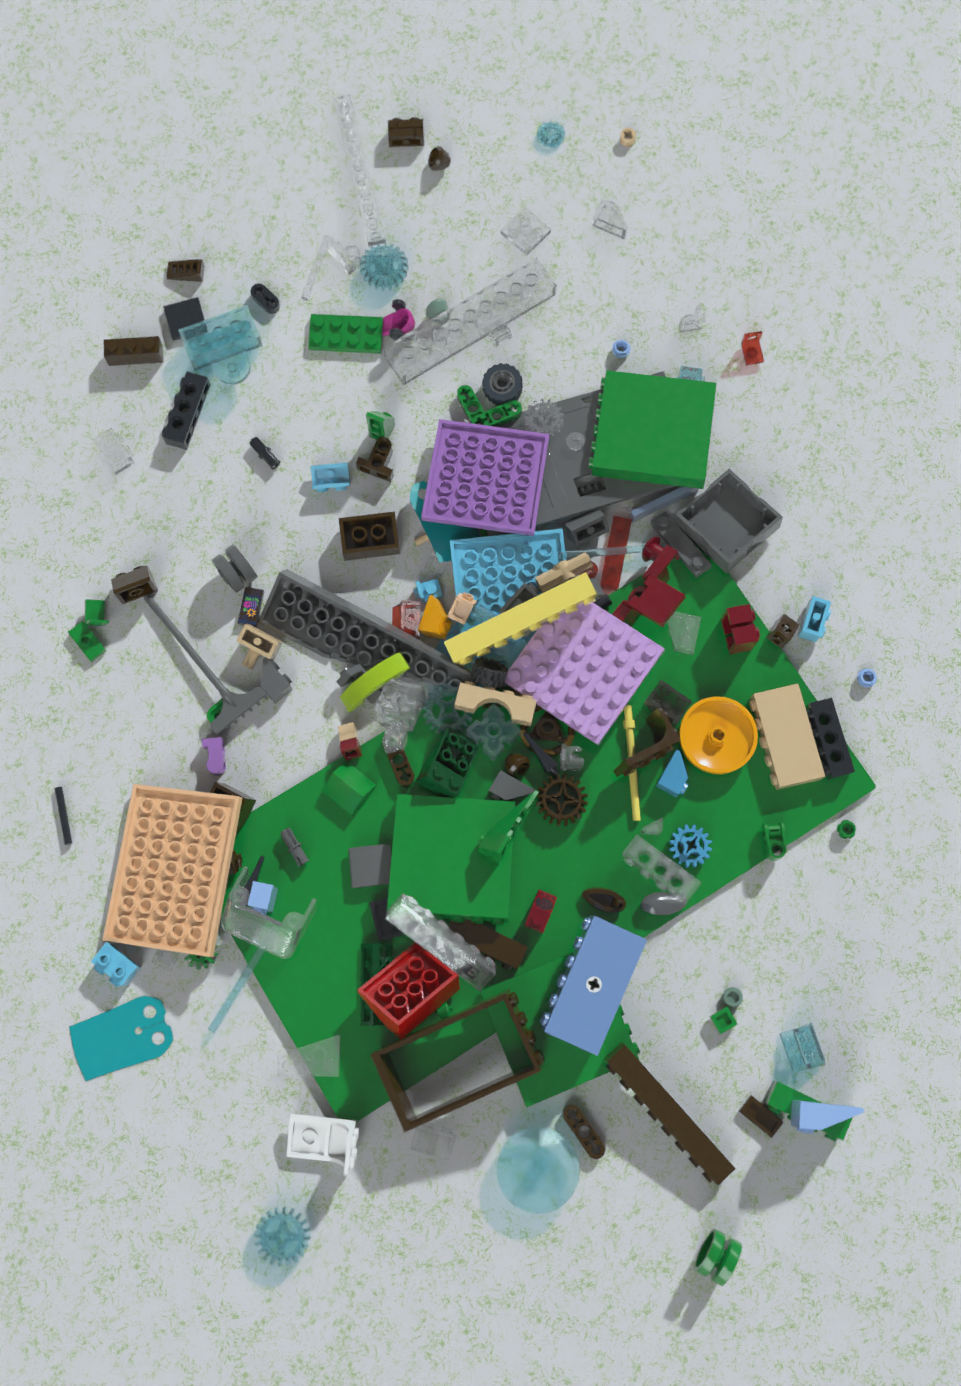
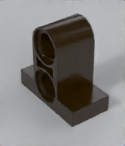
M385 437L379 438L368 460L358 457L356 461L357 470L392 482L394 477L393 469L387 467L393 453L391 441ZM383 446L388 447L386 451L380 450ZM374 463H381L379 467L372 466Z

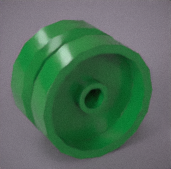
M713 1229L706 1237L698 1253L694 1271L705 1277L711 1273V1281L720 1286L725 1285L738 1263L742 1251V1243L733 1238L726 1241L724 1233Z

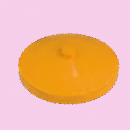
M709 697L698 701L686 712L679 728V742L684 755L695 767L711 774H727L741 768L752 757L757 746L758 731L752 715L739 702L726 697Z

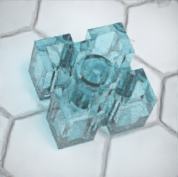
M494 703L482 714L483 721L481 723L476 720L466 729V735L476 745L481 742L483 744L482 751L492 761L504 752V744L506 742L511 745L521 735V729L511 720L508 722L503 720L505 714ZM489 730H497V735L491 736Z

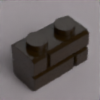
M412 117L406 120L400 118L388 120L389 147L424 146L423 119Z

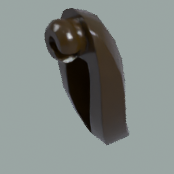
M598 887L588 888L582 892L584 900L600 911L618 913L626 907L625 899L613 890Z

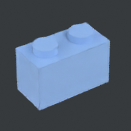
M253 881L248 906L252 907V911H255V913L267 915V911L273 913L278 889L270 884Z

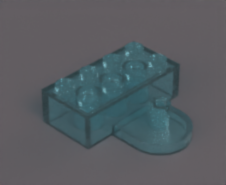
M248 305L179 329L194 371L212 365L216 377L221 382L229 385L239 384L249 376L251 364L246 352L263 346Z

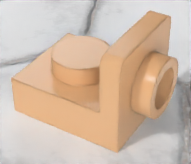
M459 593L447 617L465 625L477 601L468 593Z

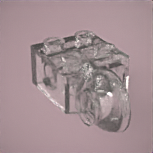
M391 679L384 685L374 707L377 722L386 728L383 737L386 753H394L399 749L403 750L408 740V734L405 732L413 731L426 701L423 686Z

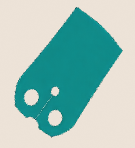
M421 481L413 484L410 491V502L429 538L439 563L452 561L450 540L481 537L478 529L422 521L424 500L419 498L418 491L420 489L426 490L428 482Z
M140 996L102 1014L69 1026L74 1054L86 1081L158 1058L167 1051L173 1042L171 1026H168L164 1020L166 1011L161 1000L154 997ZM148 1005H152L156 1009V1015L153 1018H146L144 1016V1008ZM137 1027H140L142 1029V1033L140 1035H137L135 1033V1029ZM155 1032H162L164 1034V1042L160 1045H156L152 1041V1035Z

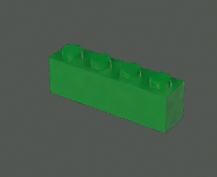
M774 1080L764 1101L765 1104L769 1105L768 1110L776 1114H780L781 1111L788 1115L787 1119L791 1120L792 1100L822 1103ZM852 1118L820 1131L825 1133L824 1137L834 1142L837 1139L844 1140Z

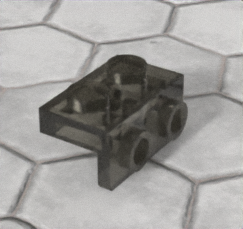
M660 680L644 702V705L652 711L661 707L668 714L670 723L676 726L692 701L669 684Z

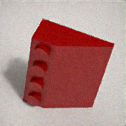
M415 942L361 986L357 992L383 1024L401 1040L460 990L459 976L419 942Z

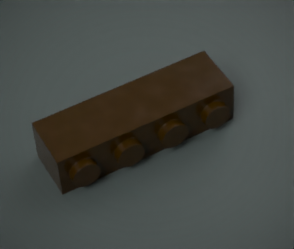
M464 920V922L460 923L451 921L445 933L449 937L448 941L456 945L461 942L467 945L466 950L474 954L479 951L485 954L484 959L493 963L497 960L503 963L501 967L511 972L513 969L518 971L528 950L527 946L482 924L472 923V920Z

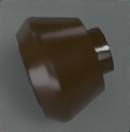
M441 146L433 148L428 158L430 169L440 171L449 167L451 162L449 154Z
M518 753L510 754L505 759L504 766L507 774L517 779L528 771L530 761L527 757Z

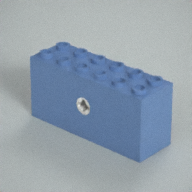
M589 915V918L585 917L581 925V929H583L581 936H577L572 947L575 948L573 955H568L564 964L567 967L564 975L560 974L556 985L558 989L556 994L552 993L549 998V1010L547 1013H543L539 1023L542 1025L541 1029L544 1032L598 1056L647 939L596 916ZM589 980H590V981H594V982H595V985H594V986H592V985L590 986V985L588 984Z

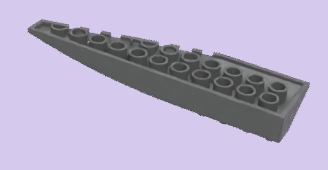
M288 569L279 572L258 620V623L324 658H332L344 663L360 664L362 667L373 668L385 659L401 653L410 669L399 677L431 683V685L446 687L454 691H458L460 682L465 683V681L475 683L476 686L479 684L470 676V670L460 664L453 663L451 658L392 624Z

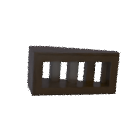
M203 260L169 261L167 280L203 282L205 266ZM173 267H176L175 274H172Z

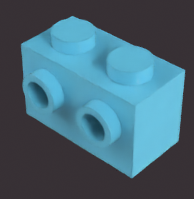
M812 596L807 604L798 637L815 643L819 638H823L826 631L824 624L825 621H828L831 614L829 609L830 601Z
M108 942L103 945L91 960L95 965L93 968L102 975L106 973L111 977L109 981L116 987L120 985L126 987L141 969L138 964Z

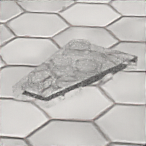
M340 1035L279 1054L277 1076L338 1077Z

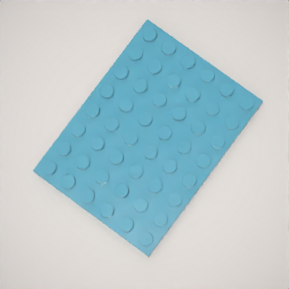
M563 529L535 531L534 536L506 534L450 540L455 594L457 596L459 593L463 594L465 592L472 595L473 599L477 601L466 624L459 623L460 634L501 614L499 610L524 582L527 585L532 583L539 589L535 577L551 570L557 563L566 560ZM537 630L533 631L528 637L523 636L517 640L511 638L507 640L508 644L501 648H491V652L482 656V658L486 657L489 660L494 659L495 662L499 661L500 664H504L509 670ZM480 656L472 657L473 661L463 666L472 671L474 661L477 658L479 659ZM481 683L478 684V687L484 688Z

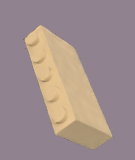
M799 684L753 694L750 698L751 700H749V707L751 711H754L756 717L754 721L757 730L760 731L761 737H759L761 748L765 749L766 756H764L766 766L770 767L772 786L775 785L776 790L824 778V770Z

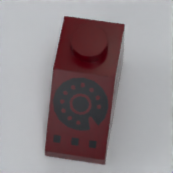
M539 890L524 927L543 934L557 897Z

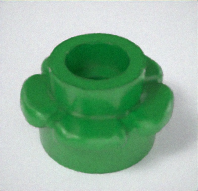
M843 820L837 825V832H839L841 838L850 839L854 837L856 831L854 823L849 820Z

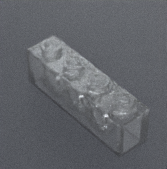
M637 834L622 852L623 861L630 867L636 866L640 869L639 873L646 879L652 878L659 889L664 892L665 890L669 891L672 894L671 897L680 904L682 902L687 904L701 885L698 879ZM647 855L650 860L647 863H642L639 861V857ZM657 867H663L666 872L663 875H658L654 870ZM677 878L682 882V885L680 887H673L671 880Z

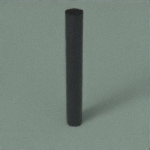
M56 787L54 789L64 844L70 845L73 843L63 788Z

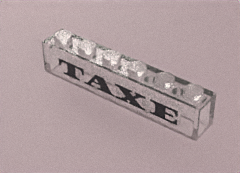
M403 893L387 910L386 919L477 990L480 991L495 976L496 965L491 958L483 956L477 947L465 942L460 934L451 931L445 922L438 921L428 909L420 907L411 896H406Z

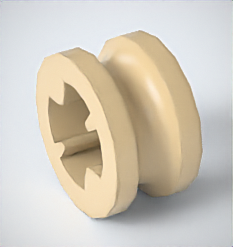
M624 128L621 131L620 143L626 147L632 146L635 143L636 132L632 128Z

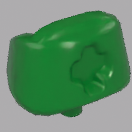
M444 1002L435 1010V1013L441 1019L450 1016L453 1006L448 1007V1004Z

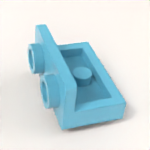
M348 462L311 466L312 489H317V492H326L328 488L334 487L336 491L346 490V486H350Z

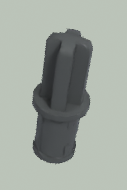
M290 828L283 830L281 836L288 847L287 851L292 854L298 867L304 865L309 859L301 848L302 844L297 841Z

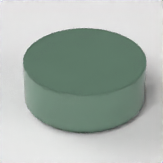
M735 987L725 989L722 994L723 1003L730 1008L738 1007L743 1001L742 992Z

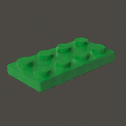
M311 314L308 348L313 351L381 354L383 317Z

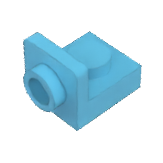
M438 579L423 583L415 582L414 594L416 599L420 598L421 604L427 603L429 595H433L436 599L443 598Z

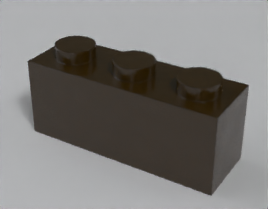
M159 336L105 339L104 358L109 366L163 363V345Z

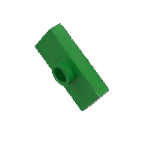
M84 621L68 631L69 635L91 662L107 651L89 627L84 625Z

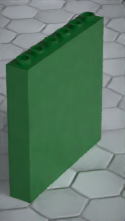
M606 370V376L602 377L600 388H603V393H599L598 399L601 409H597L596 420H599V424L594 426L593 436H597L596 441H592L591 447L594 457H590L589 461L592 476L704 489L717 383Z
M397 794L387 904L388 915L397 919H401L403 916H411V919L423 920V917H429L433 921H443L444 918L452 919V922L458 923L464 922V920H472V923L483 924L484 921H490L494 925H504V922L508 923L513 841L499 864L478 853L479 846L477 843L482 834L486 835L488 830L515 808V802Z
M573 952L479 990L483 1000L507 989L516 993L519 999L518 1008L520 1012L524 1011L528 1020L526 1026L529 1031H533L536 1037L535 1046L537 1050L541 1049L545 1057V1061H543L544 1066L540 1072L516 1082L526 1107L609 1073L610 1071L605 1067L608 1063L604 1058L621 1042L639 1060L637 1054H640V1050L636 1042L632 1043L630 1038L632 1031L629 1024L623 1021L624 1011L621 1005L617 1009L598 1056L548 1034L541 1029L540 1019L543 1013H547L549 1010V998L552 993L556 994L558 989L556 985L560 974L564 975L567 968L564 964L568 955L572 956ZM589 980L588 984L594 986L595 982ZM504 1000L488 1007L487 1011L511 1071L513 1072L531 1064L532 1062Z

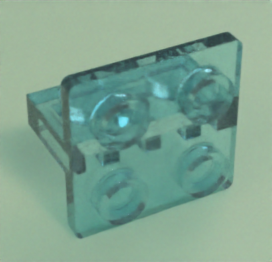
M812 1023L780 1033L793 1072L825 1065L826 1061Z

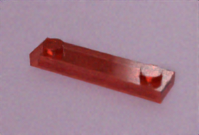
M613 516L600 586L603 589L616 591L619 588L632 519Z

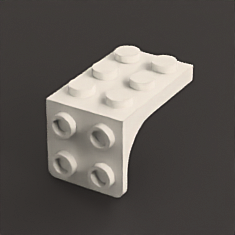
M291 1114L286 1157L335 1162L344 1167V1175H349L350 1169H354V1163L357 1158L356 1142L359 1137V1128H356V1121Z

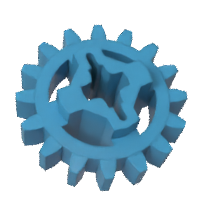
M694 824L691 829H689L688 825H684V830L679 827L677 829L678 834L673 833L671 835L674 840L669 841V844L673 845L669 852L675 853L672 859L678 858L679 865L685 862V867L687 868L691 863L694 868L697 866V862L701 865L704 863L702 858L708 859L710 857L706 852L712 851V848L708 847L712 840H706L709 834L705 833L703 835L702 827L696 830V825ZM687 833L693 834L692 837L688 838L682 835ZM699 839L702 841L703 848L700 847ZM694 840L692 845L693 848L686 853V851L688 850L687 844ZM678 845L681 846V850H682L681 854H680V852H679V850H678ZM693 854H694L695 856H698V857L695 858V859H688V858H687L689 855H693Z

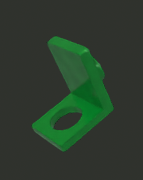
M86 599L84 625L105 626L109 624V620H104L105 601Z

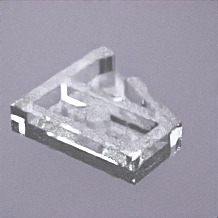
M676 611L670 617L667 623L674 651L694 654L701 617Z

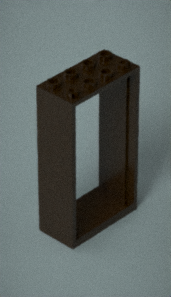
M507 989L406 1035L401 1040L398 1039L384 1045L371 1054L404 1133L542 1070L545 1057L541 1049L537 1050L535 1046L536 1037L533 1031H529L526 1026L528 1020L524 1011L520 1012L518 1008L519 999L515 992ZM504 1000L532 1063L416 1115L389 1052Z

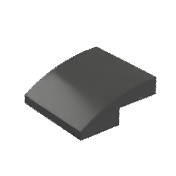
M390 844L348 849L352 888L389 885L392 858Z

